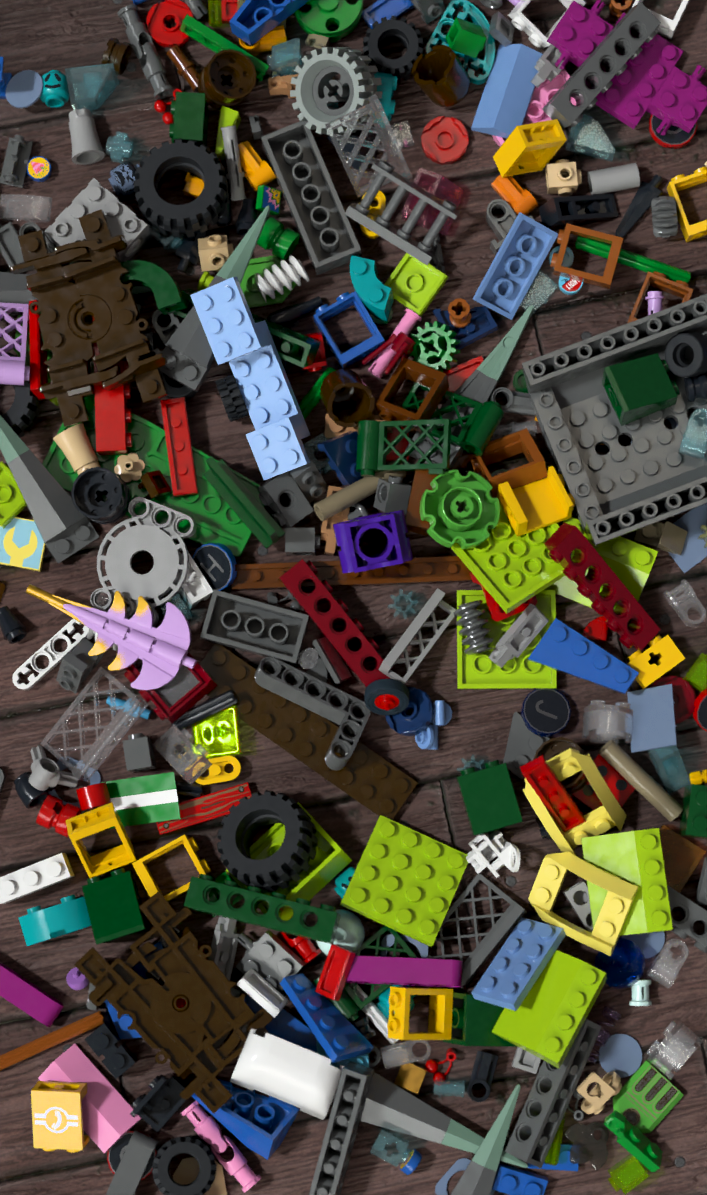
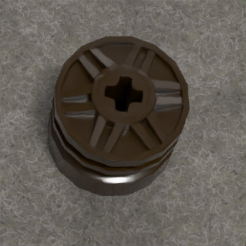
M233 49L222 50L211 58L199 74L197 83L199 93L206 94L208 105L213 109L221 110L222 106L233 109L248 96L255 86L257 76L255 66L249 57L240 51Z
M559 737L551 738L544 742L536 751L534 759L543 756L547 761L569 748L579 750L582 755H587V753L574 741ZM583 770L560 782L569 794H574L583 789L588 783V779Z

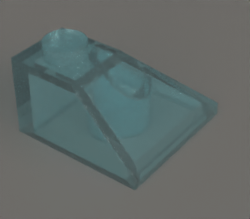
M113 63L65 68L73 110L86 108L92 112V110L99 109L119 85V78Z

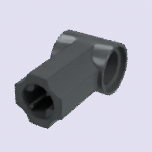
M500 387L493 392L489 400L496 402L495 397L503 395L507 399V404L501 406L503 412L536 417L529 393L511 391L508 388Z

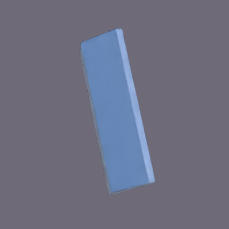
M509 44L505 47L499 45L471 126L472 131L507 139L516 126L523 125L535 90V85L531 80L538 70L534 67L542 53L523 44Z
M519 212L478 287L473 300L512 320L554 244L558 233Z

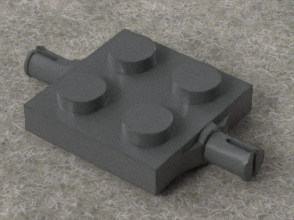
M269 929L255 942L245 935L244 932L236 939L247 949L244 958L237 964L236 968L244 975L252 968L279 993L284 990L280 985L282 979L298 974V971L306 964Z

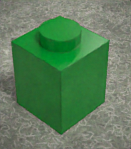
M457 17L445 37L453 51L476 58L479 51L483 50L487 39L481 26Z

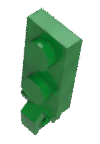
M615 1110L605 1117L604 1125L617 1135V1142L651 1172H655L660 1168L663 1151L660 1150L657 1144L652 1143L642 1134L639 1128L634 1127L618 1111Z

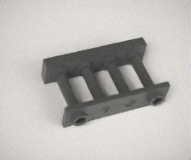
M384 160L382 162L376 161L371 167L378 172L361 203L355 204L353 202L347 208L345 215L428 265L436 254L431 251V245L448 217L455 220L459 216L460 211L456 210L457 206L447 199L444 201L440 200L395 172V167ZM388 178L399 186L382 215L376 217L369 212V207L385 179ZM408 190L420 199L404 226L397 230L390 225V219ZM427 204H430L440 210V213L424 240L418 243L411 238L412 235L410 233Z

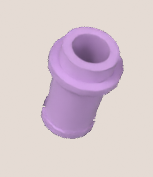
M662 291L647 292L648 296L645 297V300L648 301V316L662 311V300H665V296H662Z

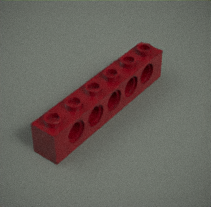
M563 523L544 543L550 551L548 553L550 558L562 565L564 568L563 573L567 578L576 582L579 593L591 600V607L598 614L605 617V624L612 631L620 635L619 641L628 649L632 647L642 651L661 629L577 526Z
M303 559L279 577L281 582L365 687L379 679H391L379 671L384 660L377 653L380 649L371 637L368 640L361 633L365 630L356 618L353 620L349 618L346 614L349 611L347 606L341 599L336 601L331 593L334 590L325 579L322 582L315 575L318 570L310 560L307 562ZM310 579L314 582L315 589L312 593L308 594L302 591L301 583L303 580ZM321 598L327 599L330 603V609L326 613L319 612L316 607L318 600ZM335 618H342L345 621L346 626L342 632L333 630L332 622ZM357 637L361 642V647L353 652L348 648L347 643L350 638ZM368 656H372L376 660V667L371 671H367L363 667V661Z

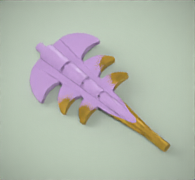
M31 584L26 590L27 594L49 603L98 633L96 643L88 653L89 656L100 655L109 650L113 644L118 645V653L114 661L108 666V670L125 669L134 664L138 658L141 659L143 662L142 669L137 679L131 683L132 688L140 690L160 688L175 678L182 665L194 669L197 660L187 656L191 642L189 622L183 612L171 602L166 603L165 618L162 624L156 628L153 627V611L143 596L138 597L137 610L134 616L128 619L126 618V603L120 591L115 592L113 604L110 610L106 612L53 595Z

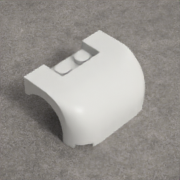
M251 1029L230 1082L251 1091L255 1089L301 1108L300 1111L324 1120L338 1088L344 1066L341 1065L338 1069L330 1065L331 1059L268 1033L265 1034V1037L255 1035L256 1030Z

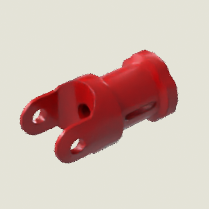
M281 932L289 946L296 949L306 964L322 952L308 938L298 936L295 939H289L284 932Z

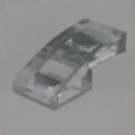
M1 194L0 219L50 222L52 198L35 195Z

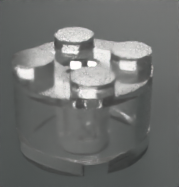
M591 700V705L584 707L582 739L586 740L589 736L590 742L606 744L611 739L617 744L618 739H625V743L632 742L634 711L630 709L631 704L617 702L615 705H606V701Z
M672 1021L662 1033L665 1036L663 1041L660 1043L656 1040L646 1052L649 1055L647 1060L670 1080L674 1076L671 1071L675 1070L677 1072L697 1049L693 1044L697 1043L700 1045L703 1042L702 1039L680 1021L678 1023Z

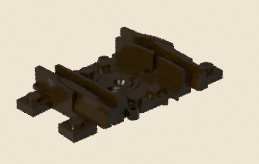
M102 209L79 218L86 240L54 248L55 252H48L45 235L42 230L18 236L24 262L10 267V271L13 274L34 269L37 271L36 274L26 276L27 289L32 292L33 297L38 299V302L34 301L30 304L29 309L33 314H41L38 318L44 342L41 350H51L53 353L51 360L44 362L50 366V368H47V372L50 375L51 382L43 384L39 387V391L44 394L46 399H58L65 427L90 421L84 397L94 395L93 386L102 385L103 389L110 391L136 381L143 403H148L168 395L159 371V367L167 364L166 355L161 353L144 360L140 357L150 353V349H152L148 337L142 334V332L148 331L150 324L143 318L138 320L140 314L132 294L134 284L131 282L129 284L122 283L123 275L129 274V271L123 268L118 252L127 248L125 237L123 235L112 237ZM88 315H92L94 318L91 324H87L85 321ZM93 343H97L100 352L98 356H95ZM93 359L98 372L91 374L90 361ZM127 359L129 368L121 373L120 367L117 364Z
M158 891L139 906L154 927L129 946L133 953L125 962L118 957L110 965L92 947L74 965L96 987L88 996L95 1006H100L107 1000L118 1011V1019L124 1014H129L133 1021L128 1026V1029H135L153 1049L161 1050L155 1055V1061L158 1064H164L169 1059L170 1068L183 1080L192 1072L197 1076L179 1095L186 1100L195 1093L215 1113L233 1096L215 1076L223 1070V1067L241 1054L251 1029H255V1035L265 1037L266 1033L270 1034L265 1026L272 1021V1015L264 1008L254 1014L244 1001L245 994L237 998L231 995V988L236 985V982H229L215 962L205 958L212 954L211 947L203 945L198 949V940L188 927H185L178 934L173 930L193 914L191 910L183 908L176 913L160 891ZM161 935L169 947L161 949L145 959L146 955L158 949L149 940ZM204 948L209 950L208 954L203 953ZM141 961L149 973L156 970L165 984L161 986L153 978L144 979L133 968ZM177 999H185V1007H177ZM232 1028H233L234 1031H233V1033L231 1034V1036L229 1037V1039L224 1043V1045H223L222 1047H220V1048L216 1051L215 1049H216L220 1044H222V1042L227 1038V1036L229 1035V1033L231 1032V1030H232ZM159 1055H164V1060H159Z

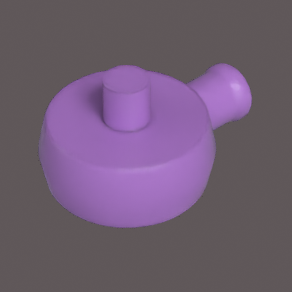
M77 967L71 969L66 976L67 984L73 990H81L89 984V980Z

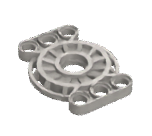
M136 497L130 501L128 506L132 518L115 525L106 534L100 545L97 555V572L103 588L93 591L90 601L94 608L108 612L113 604L115 592L120 591L125 602L130 604L131 610L126 615V618L131 619L137 610L138 597L143 596L153 611V627H155L159 621L155 607L170 601L180 591L186 580L189 569V555L183 539L193 536L197 525L195 520L188 515L146 498ZM139 502H144L147 507L143 515H136L134 510ZM160 511H166L169 515L168 521L165 524H159L156 520L157 514ZM182 520H189L191 528L187 533L179 531L178 526ZM136 522L137 525L132 526L131 523ZM124 526L126 527V529L120 532L116 537H113V535L120 528ZM109 540H110V541H111V544H110V546L108 547V550H107V553H106V556H105V555H103V553H104V550H105V547H106L107 543H108ZM181 550L183 551L184 555V565H182V556L180 552ZM140 551H148L153 556V568L147 574H137L131 565L132 558ZM102 561H105L106 576L103 575ZM181 571H183V572H182V575H181V579L179 580L178 584L176 585V583H177V581H178V579H179V577H180V573H181ZM171 589H173V591L167 597L161 600V597H163ZM101 593H106L109 601L105 606L101 607L97 604V597Z

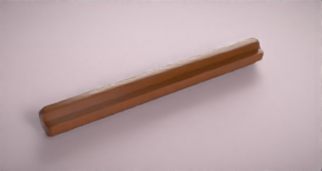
M102 1012L93 1013L0 1055V1070L104 1024L105 1018Z

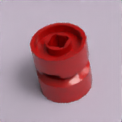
M49 794L38 813L36 824L47 829L54 827L56 833L68 838L65 820L80 815L81 808L70 803L63 805V800Z

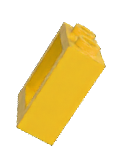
M558 119L519 125L512 131L493 158L502 178L541 171L567 139Z
M706 166L695 170L692 175L685 177L684 174L673 177L667 187L669 197H673L676 201L677 219L686 242L707 235V220L689 225L678 191L707 182Z
M113 802L65 820L68 835L89 878L103 875L108 871L136 861L133 845ZM115 826L123 844L90 857L82 838Z
M184 834L132 863L150 898L160 889L146 864L184 844L199 874L208 875L211 872L206 860H200L196 851L200 849L193 837L188 838ZM190 882L163 897L167 902L187 892Z
M390 986L389 1021L387 1024L388 1038L399 1040H451L453 989ZM410 995H430L428 1032H409Z

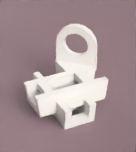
M495 830L488 837L482 833L468 843L472 850L467 854L466 860L468 863H471L477 874L487 867L497 878L499 877L497 871L504 865L511 872L519 870L521 858L518 847L507 842L502 837L503 834L498 830ZM497 856L498 858L490 864L489 862Z

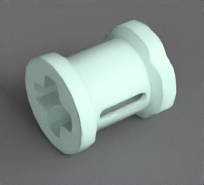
M629 980L632 1000L629 1001V1005L651 1006L652 1001L649 1000L651 980Z

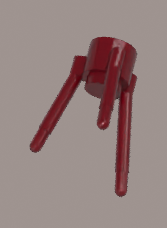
M401 331L397 336L392 334L385 343L362 360V364H367L393 344L391 349L396 354L385 370V374H389L400 357L408 359L414 350L413 347L416 342Z

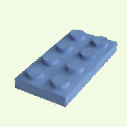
M521 917L471 992L474 999L517 1011L566 936L564 929Z

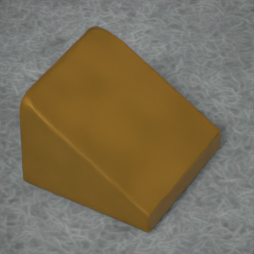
M403 1060L394 1084L418 1094L427 1069Z

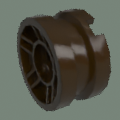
M111 37L107 43L108 48L103 53L101 68L105 71L113 70L114 74L121 76L128 65L132 45L128 42L121 43L119 39Z

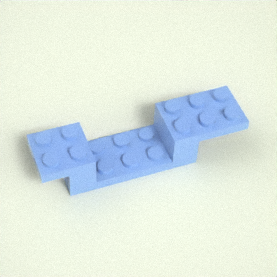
M237 276L190 295L217 364L229 362L256 430L246 434L263 480L310 463L301 440L310 436L306 422L266 321L254 322Z

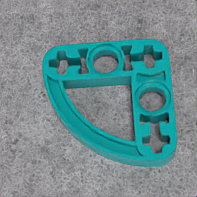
M452 0L426 45V54L432 51L431 48L439 44V39L443 42L441 45L449 46L446 44L448 43L445 38L446 35L442 34L441 28L444 25L452 26L455 21L452 19L455 14L454 7L463 6V12H459L457 18L466 21L469 17L476 25L482 27L487 38L485 58L483 61L477 57L473 58L456 51L453 52L464 59L463 66L465 70L467 69L468 62H472L467 72L470 82L477 85L483 84L488 79L495 58V40L489 33L490 24L483 13L469 1ZM482 68V73L484 75L480 74L478 77L474 76V70Z

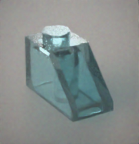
M294 38L272 46V55H267V65L269 66L268 69L272 71V77L299 74L294 70L297 65H302L300 38Z
M582 114L583 118L576 126H571L566 150L612 161L615 148L598 121L593 120V117Z
M676 745L647 750L650 760L669 794L690 784Z

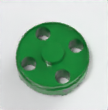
M309 0L302 7L308 6L311 10L307 13H302L299 11V8L295 11V17L300 27L307 34L322 35L328 37L330 42H337L350 34L358 26L363 13V0H358L353 5L348 4L347 0ZM330 25H337L339 27L336 31L327 30V27Z

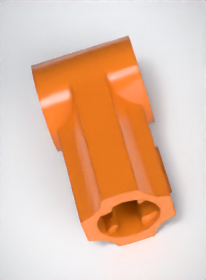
M500 174L491 183L493 189L510 205L516 215L520 212L527 216L538 207V203L528 190H523L512 176L502 178Z

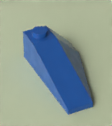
M221 1079L218 1080L233 1096L215 1113L195 1093L192 1095L198 1103L247 1148L267 1160L281 1145L299 1112L297 1107L272 1096L266 1097L256 1094L255 1090H243L233 1087L231 1082Z

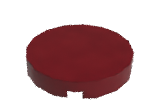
M674 675L663 676L653 682L650 688L673 684L675 722L679 724L688 719L694 711L695 691L685 679Z

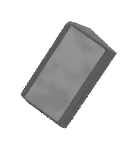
M325 636L315 639L312 644L334 683L340 685L351 679L352 674L345 661Z

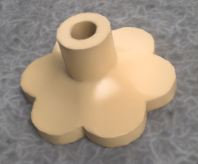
M136 453L120 455L117 459L118 464L114 468L115 473L125 483H129L131 480H140L142 471L145 469V463L139 459Z

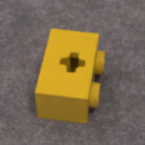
M658 635L648 643L650 648L643 653L637 650L628 657L630 662L627 665L639 672L636 681L642 689L686 659L669 635L663 638ZM650 654L653 657L657 655L660 658L657 661L658 666L655 663L649 664Z

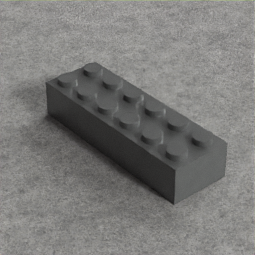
M299 121L262 136L261 140L316 275L349 263L352 255L361 257V249L347 215H345L344 208L312 132L305 126L307 121Z

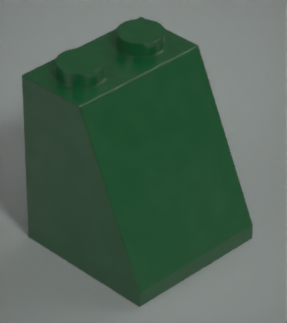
M658 353L604 368L602 385L621 426L676 404L677 395H679L678 387L675 381H670L667 375L669 373L668 365L664 359H660Z
M499 759L485 763V769L476 771L475 767L461 770V776L456 777L471 832L474 836L523 821L506 763L500 764Z
M690 784L684 788L679 836L707 840V786Z
M125 868L110 872L112 877L102 879L101 875L87 879L88 884L82 886L96 945L150 928L146 915L139 907L142 905V901L132 871L126 872Z
M453 991L451 1040H443V1042L462 1046L518 1047L492 1033L504 1007L476 1000L471 992Z

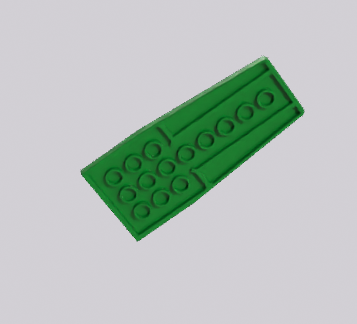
M95 395L84 397L90 421L83 424L92 448L99 459L98 463L101 468L108 469L117 475L114 468L118 464V457L123 454L99 455L96 452ZM132 413V423H128V433H132L133 444L132 447H128V452L136 453L139 459L145 463L142 476L147 472L160 470L172 490L165 431L148 420ZM62 423L57 435L72 426L65 427ZM53 441L42 465L63 489L71 492L78 473L74 472L62 450ZM192 446L198 494L174 497L172 490L166 496L150 500L188 515L195 520L197 525L196 532L193 536L186 539L202 545L220 543L230 549L234 557H240L252 532L203 476L209 470L206 460L210 456ZM231 469L265 508L266 505L260 500L259 491L257 490V487L260 485ZM141 479L138 481L131 480L129 483H126L130 489L131 499L136 497L144 498L148 495L146 487L138 488V485L142 482ZM105 494L101 496L104 502L108 500ZM144 502L137 503L134 508L136 515H143L147 509ZM128 510L125 516L132 518ZM160 511L157 514L156 520L159 524H165L168 521L169 515L166 511ZM182 520L179 523V531L187 533L190 530L191 524L189 520Z

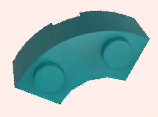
M352 255L350 260V276L354 291L370 314L387 321L394 301L392 289L383 285L377 279L378 271L374 260Z
M74 894L61 898V904L42 909L41 905L27 909L28 914L18 918L26 945H34L91 926L85 898L80 897L76 899Z

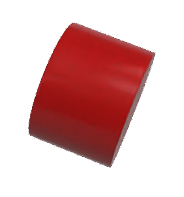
M106 782L76 790L81 811L96 809L111 803Z

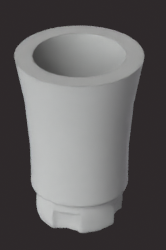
M83 108L71 111L69 113L68 125L72 145V162L79 165H87L102 160L105 157V153L98 137L91 110Z

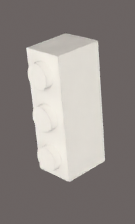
M60 853L0 877V904L9 903L74 877L66 853Z

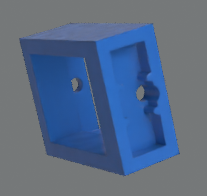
M355 291L351 294L349 292L343 293L336 299L337 302L330 306L325 304L315 311L316 314L313 315L315 324L320 332H322L324 339L342 369L370 355L385 343L384 338ZM354 305L372 337L342 354L323 322Z

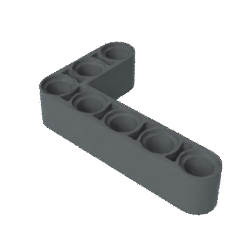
M274 657L263 658L254 675L255 681L259 686L339 725L326 753L325 763L332 770L343 769L357 745L371 710L366 707L364 701ZM344 733L349 734L352 738L347 737ZM335 753H339L342 757H338Z
M136 1130L134 1131L106 1195H135L158 1140Z

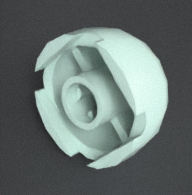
M344 909L335 910L341 916L334 944L356 953L365 939L364 926L353 912ZM316 941L319 949L328 956L331 944Z

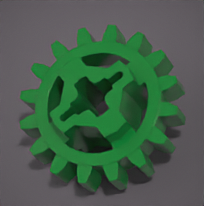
M437 321L434 324L425 322V329L418 326L417 330L419 333L417 335L411 334L416 344L410 356L415 357L413 361L443 372V368L450 370L449 363L457 362L454 354L460 353V350L455 349V345H458L460 340L453 339L457 333L452 330L449 331V325H442ZM429 344H432L439 353L435 352Z

